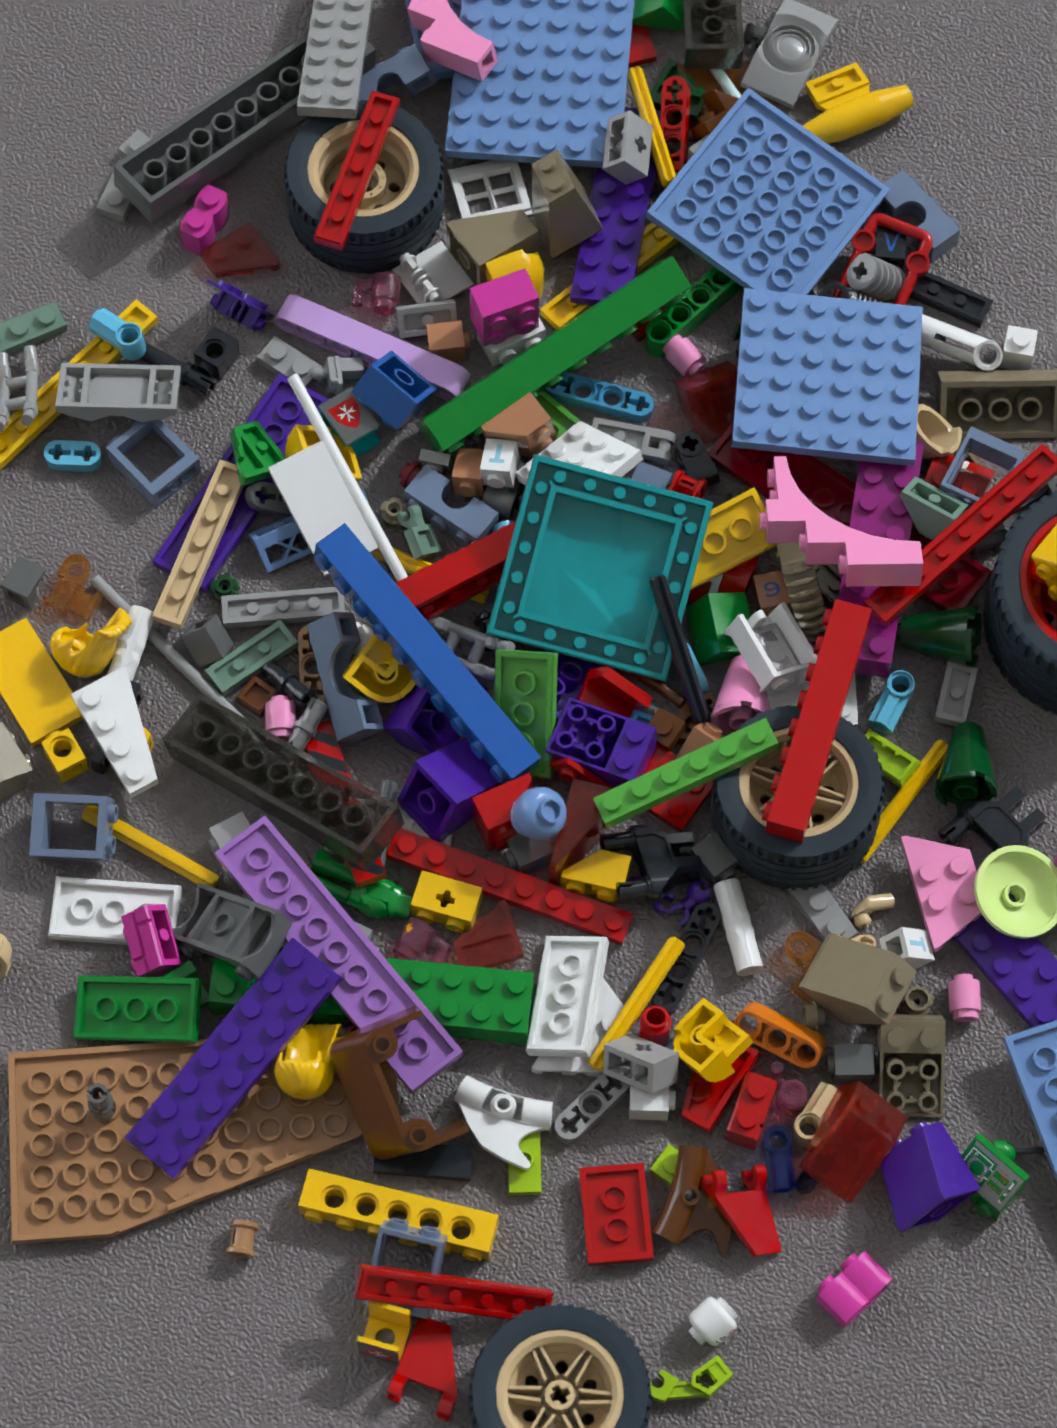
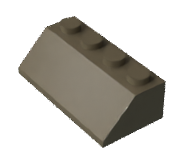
M1057 370L937 371V413L953 428L960 427L962 429V439H965L971 426L996 438H1057Z

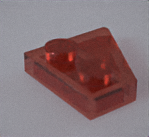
M249 222L200 251L201 258L216 278L229 277L233 274H253V270L271 268V271L280 269V262Z
M506 899L497 903V907L485 918L479 919L469 932L461 935L453 943L459 965L491 968L523 958V951Z

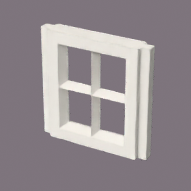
M492 160L448 170L461 219L515 210H523L528 218L533 217L518 162ZM510 173L513 186L492 190L489 177ZM483 179L486 192L465 196L462 183ZM515 191L519 204L497 208L495 195ZM489 198L492 210L470 214L468 201Z

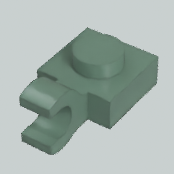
M419 505L407 507L408 511L397 513L399 523L408 528L404 531V535L414 559L434 556L442 551L432 524L424 523L422 510Z

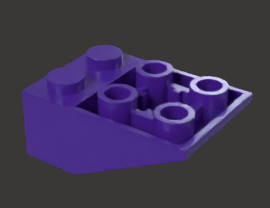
M569 697L545 751L557 759L569 757L615 788L645 773L657 745L656 727Z

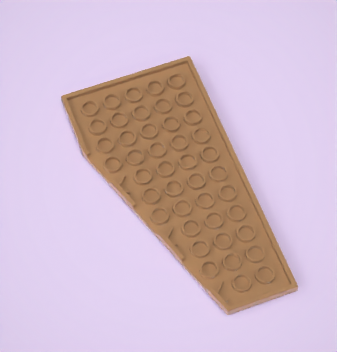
M346 1029L337 1033L336 1039L343 1036ZM207 1039L198 1040V1044L143 1043L8 1053L12 1243L26 1244L114 1237L363 1137L337 1071L331 1086L323 1095L315 1099H296L280 1089L274 1073L275 1060L179 1177L174 1180L125 1137ZM285 1048V1049L283 1050V1052H282V1053H283L282 1061H283V1058H284V1055H285L286 1048ZM385 1061L380 1062L379 1065L399 1112L397 1075ZM94 1083H101L106 1086L114 1099V1111H112L114 1116L107 1122L98 1121L88 1108L87 1094L89 1093L87 1090Z

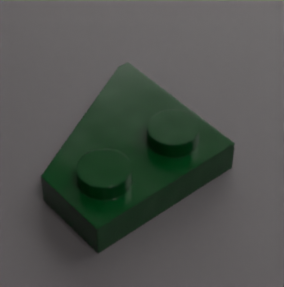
M670 59L650 91L655 110L661 111L662 86L665 80L672 76H680L690 87L689 121L698 124L697 118L707 110L701 94L707 92L702 87H698L688 74L685 76L678 69L677 63ZM677 84L675 89L670 90V92L675 97V104L680 105L677 101V92L682 91V89ZM673 112L670 114L682 118V114L680 112Z

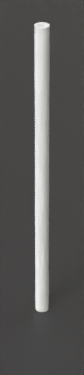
M294 374L290 376L287 380L320 441H323L395 579L400 581L408 577L299 375Z

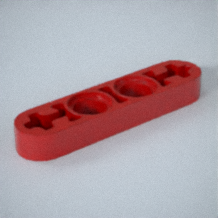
M672 76L666 79L662 86L660 126L666 145L671 140H679L681 143L678 152L669 154L671 161H674V170L679 173L687 163L691 92L689 85L683 78ZM677 84L682 89V91L677 92V101L680 105L675 104V97L670 92V90L675 89ZM673 112H680L682 114L681 122L675 126L669 125V115Z

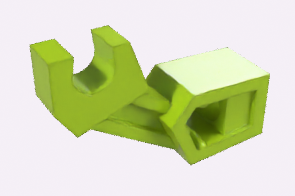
M718 1355L692 1372L691 1381H679L678 1378L662 1369L658 1372V1376L663 1380L664 1385L660 1388H655L650 1382L651 1398L663 1404L667 1400L704 1397L709 1400L732 1380L733 1373ZM706 1373L715 1383L713 1386H709L708 1389L701 1386L700 1383H696V1380L699 1381Z

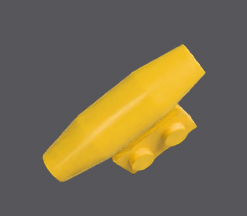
M857 62L805 82V91L817 110L820 109L823 113L802 126L827 144L844 141L881 126L914 105L913 96L907 85L870 92V82Z

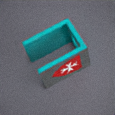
M350 387L322 403L318 408L326 427L332 428L331 433L338 436L345 446L351 445L356 458L380 445V440L374 433L379 428V425L369 410L357 400V396L351 392L353 388Z

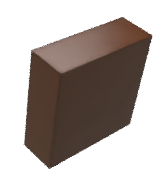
M253 675L235 699L241 706L261 718L265 714V703L270 701L271 697L279 695V692Z

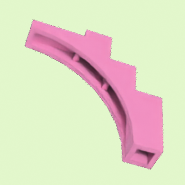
M448 0L410 1L407 10L412 27L423 31L420 42L425 59L483 82L498 62L493 42L476 34L462 23L450 8Z
M774 456L773 469L767 470V486L773 487V490H770L769 499H766L765 512H760L759 528L760 531H765L766 543H799V552H805L806 565L838 564L839 574H844L846 587L921 586L923 557L920 541L893 540L873 536L852 529L832 519L814 506L800 491L790 473L786 456Z

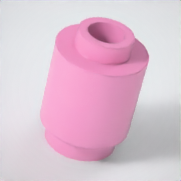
M676 335L663 348L666 359L686 379L698 377L706 368V356L686 337L682 338L681 335Z
M277 695L271 697V700L265 703V733L268 735L270 742L286 743L294 730L296 703L291 701L288 696Z
M971 974L955 975L954 980L948 982L949 1013L953 1015V1021L967 1023L977 1021L979 1019L978 1013L981 1012L980 981L973 979Z

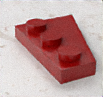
M749 1046L731 1064L735 1072L718 1082H709L693 1071L681 1113L682 1119L710 1134L743 1084L747 1071L750 1072L759 1059V1051Z

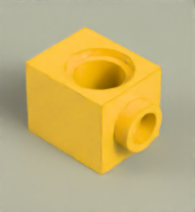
M69 728L63 731H54L41 742L44 753L61 784L89 770L86 757ZM63 749L71 751L66 757L56 756Z

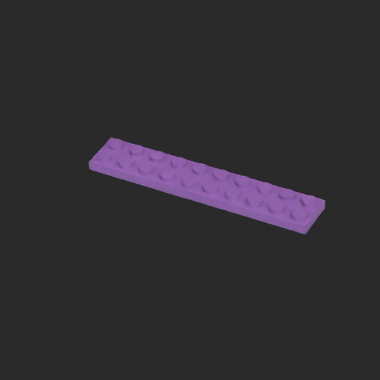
M266 816L260 818L214 853L216 859L251 901L277 909L292 923L284 940L286 943L293 937L343 978L330 996L358 1029L412 1006L421 1009L422 1017L394 1028L398 1040V1048L391 1058L385 1060L412 1095L463 1056L462 1049Z

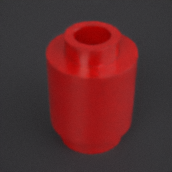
M651 1006L644 1010L640 1015L637 1036L665 1047L669 1042L671 1017L668 1012L660 1006Z

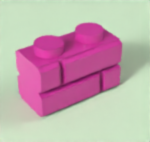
M165 904L144 905L133 912L121 916L124 927L123 935L128 942L132 957L131 965L137 977L160 976L182 965Z

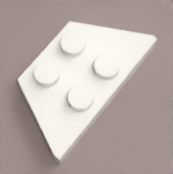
M604 978L590 1056L623 1008V1004ZM538 1056L532 1066V1072L536 1074H542V1072H562V1075L583 1073L587 1076H600L603 1071H597L589 1066L588 1059L590 1057Z

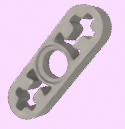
M602 1073L557 1117L555 1121L556 1137L566 1144H573L579 1141L627 1094L629 1084L621 1081V1089L612 1088L607 1093V1098L610 1099V1101H607L602 1093L609 1087L608 1079L611 1078L614 1081L617 1079ZM588 1098H596L601 1103V1109L597 1113H588L582 1106L583 1102ZM577 1110L581 1119L575 1124L576 1132L574 1134L571 1131L563 1133V1123L571 1124L577 1118V1113L574 1112Z

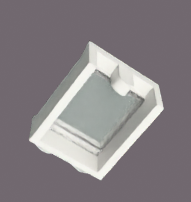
M785 602L780 603L767 617L763 610L755 612L748 620H746L743 614H740L723 632V634L731 636L761 687L760 693L772 689L774 692H778L791 683L796 682L797 685L807 682L805 677L810 663L816 664L817 661L816 654H813L814 650Z

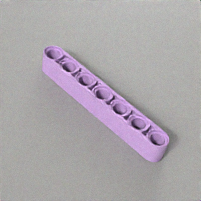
M294 294L287 296L274 319L275 324L280 329L345 358L362 357L363 365L368 368L392 350L437 388L433 396L448 402L461 394L470 378V373L464 367Z

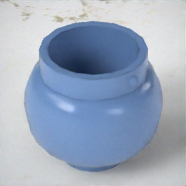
M534 787L524 791L516 802H513L511 809V822L515 830L532 840H547L556 836L563 829L567 819V808L564 800L557 792L548 787Z

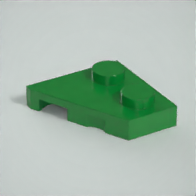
M258 420L236 426L230 434L239 482L242 486L271 477L268 467L286 459Z

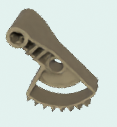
M781 543L771 548L767 553L782 569L796 622L808 641H817L818 635L824 637L826 627H822L826 608L814 565H806L805 552H799V543Z

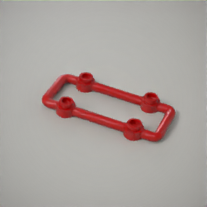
M873 214L867 220L864 228L858 230L852 237L853 252L839 282L850 287L847 281V271L851 262L858 255L863 253L870 254L874 250V232L878 225L884 226L921 241L918 251L910 253L906 259V270L908 273L893 303L906 305L918 277L924 276L929 271L930 260L928 255L933 245L932 236L921 228L886 214ZM836 288L832 297L843 298V293Z

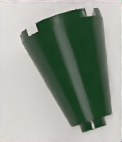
M969 606L905 616L902 623H897L896 641H901V647L974 668L979 655L973 654V651L981 643V613H977L980 608L979 606Z
M972 721L962 722L954 727L935 782V796L946 806L947 801L956 804V809L964 803L990 801L993 797L996 799L998 788L984 729Z

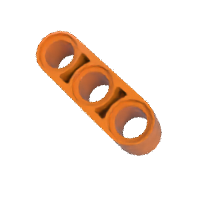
M757 1002L749 1003L735 1018L734 1024L749 1034L754 1044L801 1068H812L826 1052V1040L821 1034ZM746 1015L753 1016L757 1020L758 1026L750 1025L746 1020ZM774 1030L782 1031L786 1035L787 1040L778 1039ZM803 1045H810L815 1050L816 1055L807 1054L803 1049Z

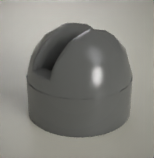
M747 23L744 32L745 40L750 44L752 37L757 38L755 46H759L768 28Z

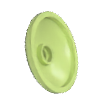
M1011 845L997 849L985 858L975 876L974 894L980 912L992 927L1007 936L1027 939L1040 936L1055 926L1057 923V867L1048 857L1027 846ZM1009 893L1012 894V895H1014V897H1015V899H1016L1015 902H1012V901L1009 899V897H1008V894H1009Z

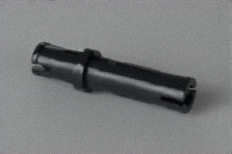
M145 342L146 352L140 358L141 360L150 365L181 366V385H189L206 396H209L211 391H214L217 384L215 378L197 370L194 364L190 362L184 363Z

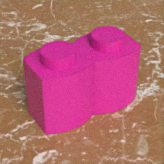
M211 185L205 186L199 192L195 200V208L191 209L181 222L180 230L183 248L200 256H203L211 249L215 242L216 233L226 225L230 212L226 192Z
M865 1251L859 1256L855 1253L851 1254L840 1266L843 1271L834 1278L832 1275H829L817 1287L820 1293L816 1301L843 1328H846L890 1286L893 1280Z

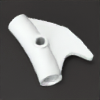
M466 1076L457 1089L454 1101L458 1103L464 1119L480 1147L502 1161L528 1171L531 1165L519 1149V1143L524 1137L543 1130L550 1131L553 1102L512 1094Z

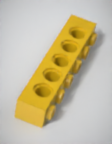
M308 1169L298 1204L300 1214H303L304 1218L308 1221L322 1223L323 1220L335 1222L336 1227L348 1231H354L355 1228L367 1230L368 1235L376 1238L383 1221H389L390 1215L394 1212L401 1211L407 1215L405 1221L409 1223L408 1226L421 1229V1224L425 1220L433 1219L439 1224L437 1228L441 1230L440 1234L448 1235L444 1254H449L450 1251L461 1253L464 1259L473 1262L490 1259L499 1225V1215L314 1169ZM332 1196H339L344 1200L343 1204L337 1208L327 1206L326 1202ZM363 1204H371L375 1207V1211L371 1215L363 1216L358 1213L359 1207ZM458 1227H465L471 1232L465 1239H457L452 1233ZM396 1237L399 1238L400 1243L408 1246H418V1243L429 1245ZM429 1245L431 1246L430 1249L435 1251V1246Z

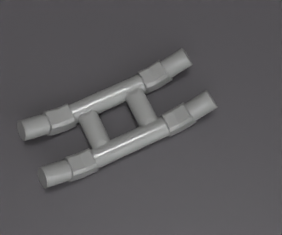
M33 345L24 347L26 375L11 378L8 354L0 352V432L8 425L10 420L9 412L23 409L21 422L26 426L31 425L37 417L39 362L37 360L36 347ZM26 387L25 396L9 399L10 391Z
M439 616L428 620V623L434 629L449 634L445 643L453 652H455L460 638L474 643L467 660L461 657L458 658L472 675L481 679L495 682V669L479 664L486 647L494 651L498 649L515 650L513 642L484 634Z

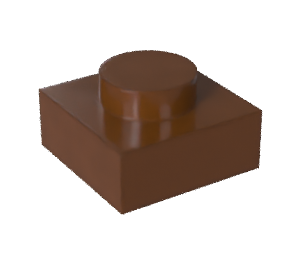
M659 707L648 724L656 727L657 743L670 751L687 727L685 721Z

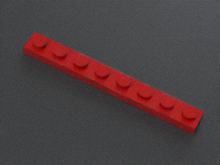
M1042 443L922 549L923 571L921 586H880L864 601V606L871 608V613L887 626L1057 475V456Z
M400 827L397 828L386 854V859L421 872L423 870L482 887L483 895L596 937H607L608 941L621 946L624 943L634 914Z

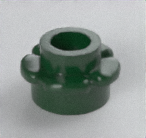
M226 574L218 576L217 580H213L210 584V592L213 593V598L222 603L221 596L238 595V590L240 589L238 580L232 579L230 575ZM224 586L228 587L227 590H222Z

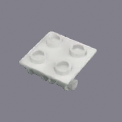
M442 241L416 256L409 253L403 254L399 258L401 261L400 265L392 269L417 304L449 300L474 285Z

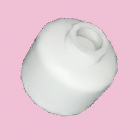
M708 1297L690 1313L689 1321L693 1327L688 1331L700 1345L707 1342L711 1346H718L736 1330L737 1323L735 1319L738 1315L722 1297L719 1299Z

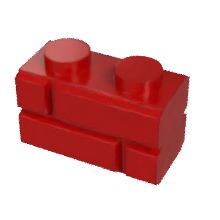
M747 1071L726 1130V1141L756 1150L776 1092L777 1081Z

